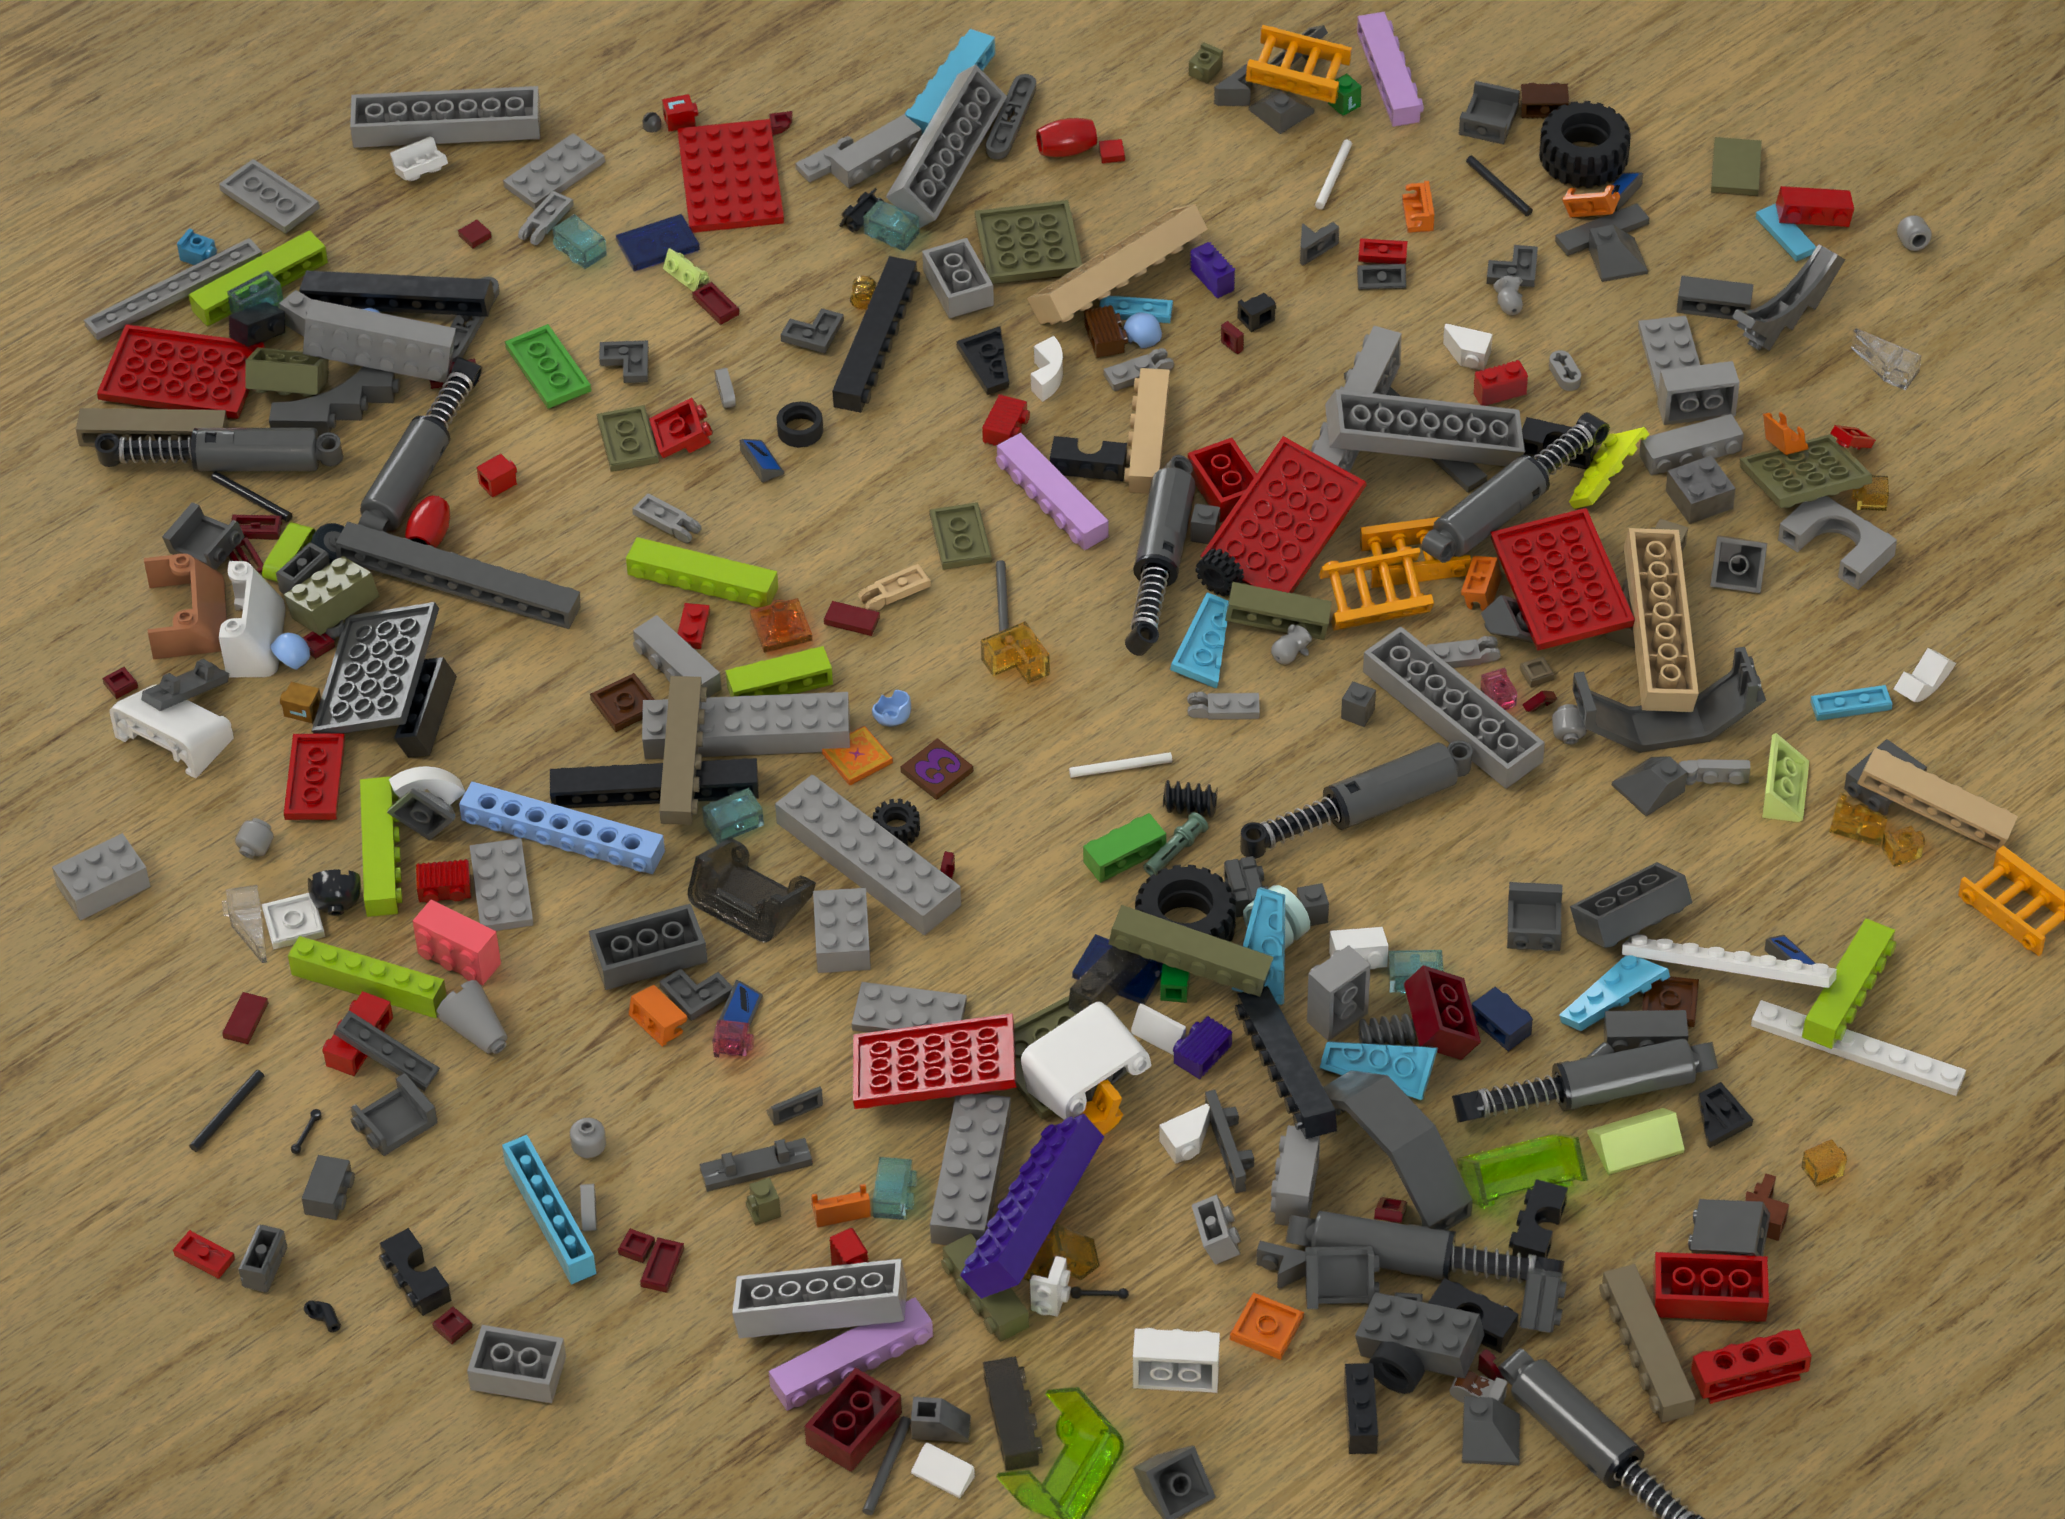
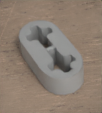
M1562 350L1553 352L1549 358V369L1559 386L1566 391L1578 389L1581 383V372L1571 355Z
M728 369L715 370L716 384L723 408L735 407L736 400Z
M581 1184L582 1230L597 1231L595 1184Z

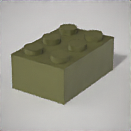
M257 348L246 359L245 388L253 389V392L265 393L269 390L277 391L279 395L301 393L303 397H313L324 388L329 380V359L304 355L303 351Z
M344 556L335 559L330 565L315 572L310 578L295 585L290 591L283 594L292 619L318 635H322L326 632V629L334 627L341 620L346 619L379 597L372 573Z

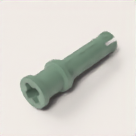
M1192 812L1188 816V821L1183 826H1178L1174 830V836L1143 865L1146 873L1150 876L1153 874L1157 875L1158 871L1163 869L1184 847L1192 846L1195 842L1194 839L1200 833H1205L1209 829L1207 821L1200 814Z

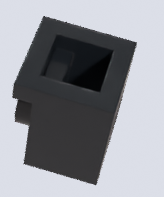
M1265 293L1252 297L1246 302L1241 299L1238 301V319L1250 332H1253L1275 321L1276 303L1272 297H1268Z

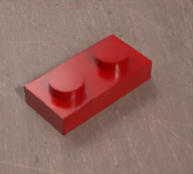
M1360 238L1358 262L1406 265L1408 241Z
M1834 425L1830 432L1831 435L1837 438L1836 442L1845 448H1850V446L1859 450L1861 448H1872L1876 441L1857 427Z
M684 604L677 634L694 649L701 650L710 615V605Z
M191 1230L186 1233L173 1249L174 1256L218 1279L235 1260L233 1252Z

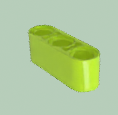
M290 522L263 565V578L278 582L276 572L298 552L302 551L307 544L312 542L316 530Z

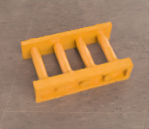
M1262 25L1260 43L1265 45L1258 61L1249 59L1246 68V81L1335 104L1338 97L1339 82L1334 80L1340 64L1350 65L1352 47ZM1273 47L1287 50L1281 67L1267 64ZM1296 53L1309 56L1303 73L1290 69ZM1318 58L1331 61L1326 78L1312 75Z
M1440 517L1360 527L1361 551L1372 550L1373 556L1383 554V548L1396 547L1398 550L1406 547V545H1422L1424 537L1429 531L1433 530L1434 522ZM1423 551L1425 561L1413 562L1418 582L1467 576L1471 564V556H1453L1446 563H1442ZM1403 564L1388 566L1393 585L1408 584ZM1371 568V588L1383 587L1379 568Z
M1407 546L1393 553L1341 563L1339 561L1325 563L1321 567L1319 577L1320 579L1330 578L1338 607L1331 620L1333 631L1431 612L1434 605L1432 594L1424 595V593H1421L1413 561L1418 560L1420 548L1412 549V547ZM1403 564L1411 593L1408 599L1400 600L1396 597L1389 565ZM1374 567L1379 568L1387 599L1385 603L1377 605L1372 602L1364 571L1371 570ZM1354 573L1362 606L1361 608L1351 610L1346 602L1340 576Z
M2002 846L1996 851L1994 869L1975 884L1966 877H1963L1958 896L1966 904L1974 907L2018 940L2027 950H2031L2037 956H2040L2046 937L2044 936L2062 921H2065V891L2012 851ZM2001 876L2007 877L2014 883L1996 899L1984 891ZM2021 891L2027 892L2034 898L2016 914L2004 906ZM2041 906H2045L2055 913L2037 929H2034L2024 921Z

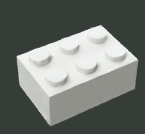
M1135 1329L1133 1388L1217 1393L1220 1333H1212L1210 1331L1191 1332L1180 1329Z

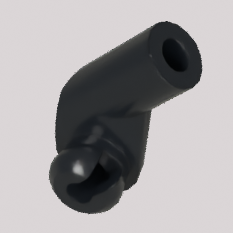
M313 1300L305 1303L304 1312L312 1319L324 1321L329 1332H336L341 1328L335 1310L329 1303Z

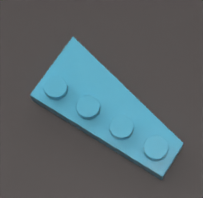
M1208 592L1206 593L1171 663V671L1217 689L1227 627L1225 617L1228 600Z
M1260 887L1257 889L1243 947L1274 957L1264 986L1269 987L1277 1004L1283 1005L1285 895ZM1232 987V990H1235V991H1238V992H1244V991H1242V990H1239V989H1236V988Z
M1625 955L1559 1015L1561 1023L1579 1031L1586 1029L1604 1018L1605 1011L1612 1007H1622L1630 1002V996L1639 991L1645 993L1652 988L1651 984L1658 979L1661 981L1670 977L1668 968L1640 957Z
M1329 1041L1326 1042L1319 1068L1340 1075H1344L1350 1070L1388 1075L1407 1096L1423 1100L1438 1048Z

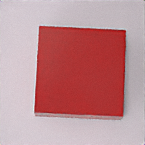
M1122 139L1099 141L1102 163L1125 161Z

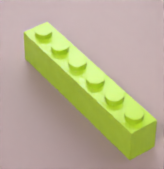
M309 230L190 293L189 298L192 312L209 327L305 275L306 270L314 271L327 264L326 247Z
M636 537L626 557L627 574L630 576L748 604L753 607L769 609L779 588L777 571Z
M391 776L360 779L363 887L367 917L398 914V903H403L402 888H397V883H402L401 867H397L396 864L401 862L400 847H396V842H400L399 826L395 827V822L400 821L387 813L394 802L399 800V796L394 792L389 781Z
M1865 918L1835 968L1837 969L1836 980L1829 988H1823L1805 1018L1802 1038L1829 1049L1833 1048L1837 1040L1841 1041L1847 1029L1846 1024L1853 1022L1857 1012L1856 1007H1862L1867 995L1866 990H1872L1877 978L1876 973H1882L1887 961L1886 957H1891L1897 943L1893 941L1895 929Z
M302 936L298 937L288 954L291 975L356 995H360L363 991L388 1000L393 1006L432 1018H437V1008L447 996L445 981L442 978Z

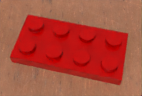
M344 733L293 734L284 805L285 820H337L345 748Z

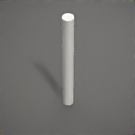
M1344 140L1315 203L1317 209H1323L1352 146L1350 140Z
M1169 752L1069 768L1070 778L1172 763V755Z

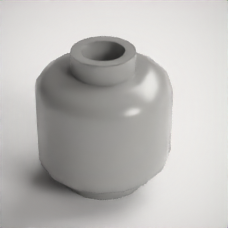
M1908 216L1897 227L1898 238L1905 248L1911 251L1923 249L1931 240V229L1924 219L1919 216Z
M1573 704L1562 705L1552 715L1554 736L1565 744H1575L1587 733L1578 706Z
M253 818L252 821H245L235 838V843L240 848L239 853L250 859H253L254 856L265 855L274 838L271 826L257 818Z
M582 1118L572 1125L570 1140L574 1153L583 1158H593L604 1151L606 1146L605 1128L600 1121L594 1118Z

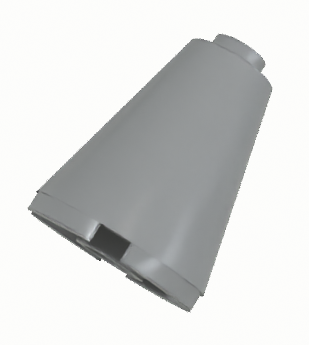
M477 980L463 983L461 985L463 990L457 994L453 990L437 1008V1013L439 1014L437 1017L485 1053L497 1054L501 1052L507 1045L506 1040L508 1036L482 986Z

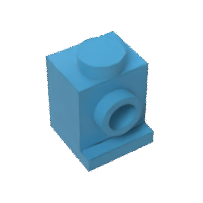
M190 228L177 243L180 261L196 265L217 254L213 239L195 234L193 229Z

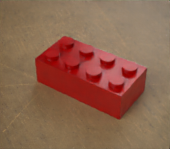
M1655 1252L1653 1305L1659 1318L1766 1322L1769 1307L1768 1256Z

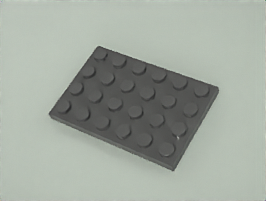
M435 602L350 615L345 619L344 630L338 642L312 727L313 734L348 733L406 724L439 611V607Z

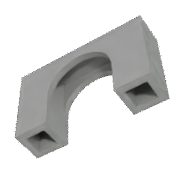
M1828 496L1817 498L1811 502H1803L1780 523L1778 541L1796 552H1799L1813 538L1823 533H1840L1853 540L1856 547L1840 561L1838 578L1857 590L1895 556L1897 539L1877 528L1871 522L1859 517L1850 509L1833 501Z

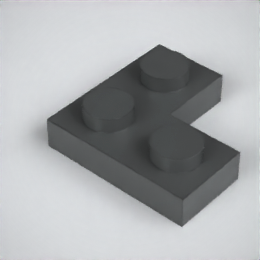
M1514 245L1512 262L1488 260L1486 284H1494L1502 277L1512 276L1520 277L1523 280L1520 286L1535 287L1538 246Z
M821 308L813 324L789 319L780 335L781 342L826 353L844 322V314Z
M648 340L600 342V366L623 365L624 383L648 382Z
M682 969L659 981L661 990L691 1021L728 999L733 988L719 972L697 985Z

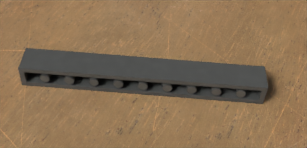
M347 522L336 541L337 559L344 556L359 566L566 629H570L581 608L580 591L570 587H563L546 580L533 578L523 573H517L500 566L481 562L477 559H470L454 552H447L430 545L411 541L407 538L394 536L384 531L374 530L361 524Z

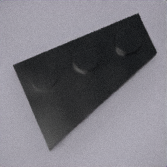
M1000 326L956 341L958 351L987 395L1009 388V377Z

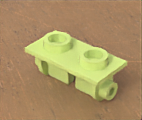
M668 248L663 266L666 272L693 292L697 290L698 285L708 283L710 278L706 271L693 266V263L686 259L682 253H677Z

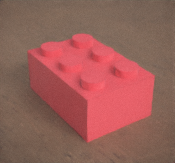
M430 900L414 918L413 927L417 951L422 958L432 960L448 971L459 973L468 981L477 980L481 985H484L501 965L495 930L433 900Z

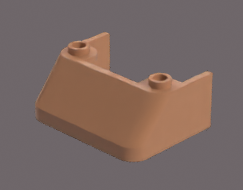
M189 554L144 558L149 588L191 584L192 609L177 612L173 617V626L147 629L153 660L220 652V627L227 620L223 575Z

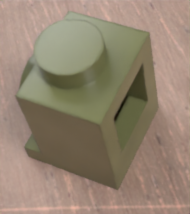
M1203 42L1199 51L1189 61V76L1209 83L1223 68V50Z
M770 1177L749 1184L750 1195L747 1196L746 1206L755 1226L781 1217L779 1196Z

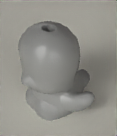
M1505 276L1494 283V290L1498 293L1497 303L1503 312L1510 316L1518 314L1523 308L1521 298L1523 295L1518 293L1519 286L1523 282L1520 277Z
M1290 625L1287 635H1283L1272 645L1271 653L1273 658L1280 664H1289L1296 658L1298 652L1308 656L1309 651L1306 646L1312 641L1311 635L1302 626Z

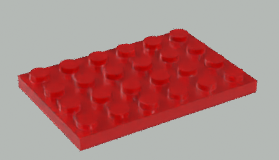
M770 119L677 128L690 233L784 224Z
M126 324L97 391L98 400L161 409L226 410L227 418L238 419L250 389L245 388L246 359L257 348H265V343L260 342L247 347L232 338Z
M1283 436L1200 557L1202 559L1209 550L1211 551L1214 548L1216 551L1222 549V553L1228 552L1230 558L1233 556L1236 559L1235 563H1240L1239 569H1243L1244 572L1242 574L1244 575L1242 583L1293 593L1367 484L1359 477Z
M1587 508L1491 532V541L1537 651L1634 626L1635 619Z
M1013 1013L853 1035L854 1109H868L883 1105H898L906 1102L926 1101L943 1097L951 1098L958 1095L979 1094L981 1092L1003 1091L1016 1088Z

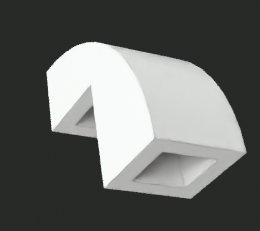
M1054 336L1034 346V363L1040 369L1031 373V391L1042 402L1056 392L1063 377L1062 348Z
M1927 648L1913 673L1903 672L1894 690L1913 702L1923 701L1945 681L1956 663L1939 652Z
M425 766L407 769L389 779L394 792L400 798L412 788L421 791L428 789L430 793L442 798L444 802L451 805L465 794V789L460 779L452 773L436 767Z

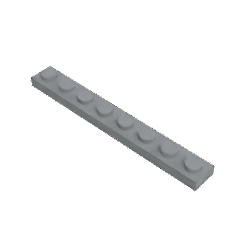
M250 238L85 319V327L96 340H99L125 327L126 324L129 325L262 256V251Z

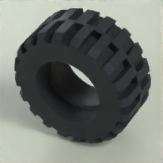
M1578 101L1571 102L1568 106L1564 104L1558 107V111H1552L1542 124L1539 150L1542 166L1555 180L1558 178L1561 183L1565 185L1567 183L1572 184V187L1586 186V188H1592L1593 185H1598L1599 187L1605 185L1607 181L1612 182L1617 178V175L1619 176L1623 173L1628 164L1631 139L1629 125L1620 113L1616 114L1613 108H1606L1602 103L1597 102V104H1593L1591 101L1578 103ZM1590 142L1598 146L1580 147L1572 143Z
M1189 864L1188 867L1174 865L1172 869L1164 868L1158 871V875H1151L1138 890L1135 900L1136 910L1229 942L1233 940L1236 928L1235 896L1231 892L1229 884L1225 881L1223 882V878L1218 874H1211V870L1204 867L1198 869L1196 865ZM1190 907L1202 911L1207 916L1193 923H1178L1164 915L1176 908Z

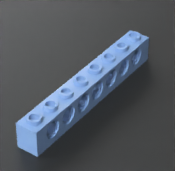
M476 782L470 783L459 803L461 820L471 825L476 824L490 828L493 831L514 835L517 838L533 840L542 845H550L567 852L579 853L589 858L610 862L613 865L632 868L638 872L653 874L665 852L664 838L661 834Z

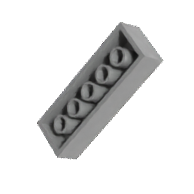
M312 299L305 322L303 354L446 383L452 365L456 328Z
M987 1094L955 1096L930 1222L932 1244L948 1245L970 1233L978 1240L988 1228L987 1223L992 1218L1011 1119L1010 1097Z
M902 1259L737 1276L732 1314L739 1338H754L758 1336L904 1321L907 1280Z

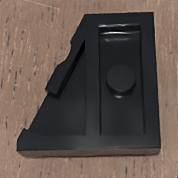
M1722 1082L1699 1093L1698 1102L1706 1142L1709 1148L1752 1126L1753 1118Z

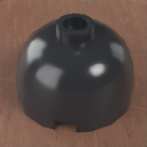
M341 869L325 870L313 874V880L308 878V891L313 904L320 910L328 912L331 916L344 914V911L352 908L360 897V875L348 870L349 875L341 874Z

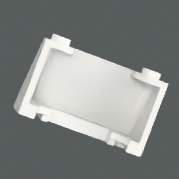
M229 561L228 576L232 581L235 611L242 609L243 612L242 618L228 619L220 627L219 641L225 671L230 673L229 677L272 676L278 670L279 659L274 655L270 646L279 635L283 634L285 619L284 600L251 564L244 561Z
M156 685L147 687L118 701L110 709L115 738L126 742L129 738L134 739L137 735H140L168 749L173 753L175 761L179 762L182 760L188 766L185 770L186 774L197 778L234 739L231 723L226 717L218 716L188 700L162 711L142 701V692Z
M1102 1002L1093 1003L1029 1045L1021 1056V1065L1028 1093L1064 1120L1068 1117L1074 1118L1080 1115L1085 1110L1087 1103L1085 1092L1124 1066L1127 1072L1132 1075L1141 1074L1151 1067L1150 1056L1114 1012Z

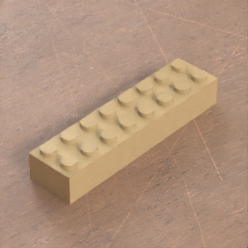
M1195 204L1171 209L1030 296L1027 300L1040 324L1049 322L1050 325H1053L1059 321L1062 323L1067 322L1074 317L1073 313L1077 310H1080V312L1093 305L1092 301L1095 299L1101 300L1111 294L1110 290L1114 287L1117 289L1129 283L1128 279L1132 276L1138 277L1148 271L1147 267L1151 264L1156 266L1166 260L1164 256L1169 253L1173 255L1183 250L1184 247L1182 245L1189 242L1191 244L1201 239V233L1208 230Z
M1629 528L1624 544L1630 608L1635 619L1633 634L1642 710L1693 712L1699 692L1679 530Z

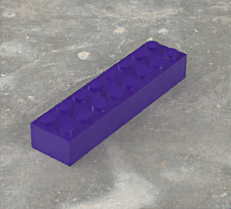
M1085 1114L1074 1118L1068 1117L1062 1123L1057 1125L1051 1124L1041 1132L1042 1137L1040 1141L1031 1149V1156L1019 1170L1021 1173L1009 1186L1010 1191L1006 1198L999 1203V1210L996 1215L987 1223L988 1228L984 1235L977 1240V1247L973 1254L966 1259L965 1267L960 1276L980 1299L1019 1285L1104 1139L1101 1132Z

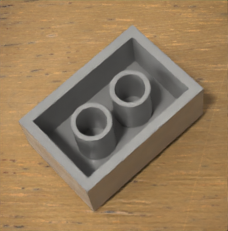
M967 238L922 251L923 272L949 319L994 306L993 284Z
M1733 361L1661 370L1657 405L1663 424L1669 425L1708 420L1728 414L1736 416L1740 382Z
M123 833L52 867L58 889L80 921L151 887L146 866Z
M866 888L813 891L818 973L871 970Z
M1349 945L1341 951L1334 952L1321 965L1314 966L1308 974L1307 1023L1327 1041H1330L1368 1014L1371 964Z
M1290 1125L1287 1127L1286 1136L1281 1135L1280 1157L1276 1160V1179L1272 1182L1270 1212L1275 1213V1224L1287 1226L1290 1215L1310 1218L1320 1157V1136L1305 1139L1301 1129L1297 1130L1295 1126Z
M482 1325L467 1370L470 1390L552 1403L566 1359L564 1338Z

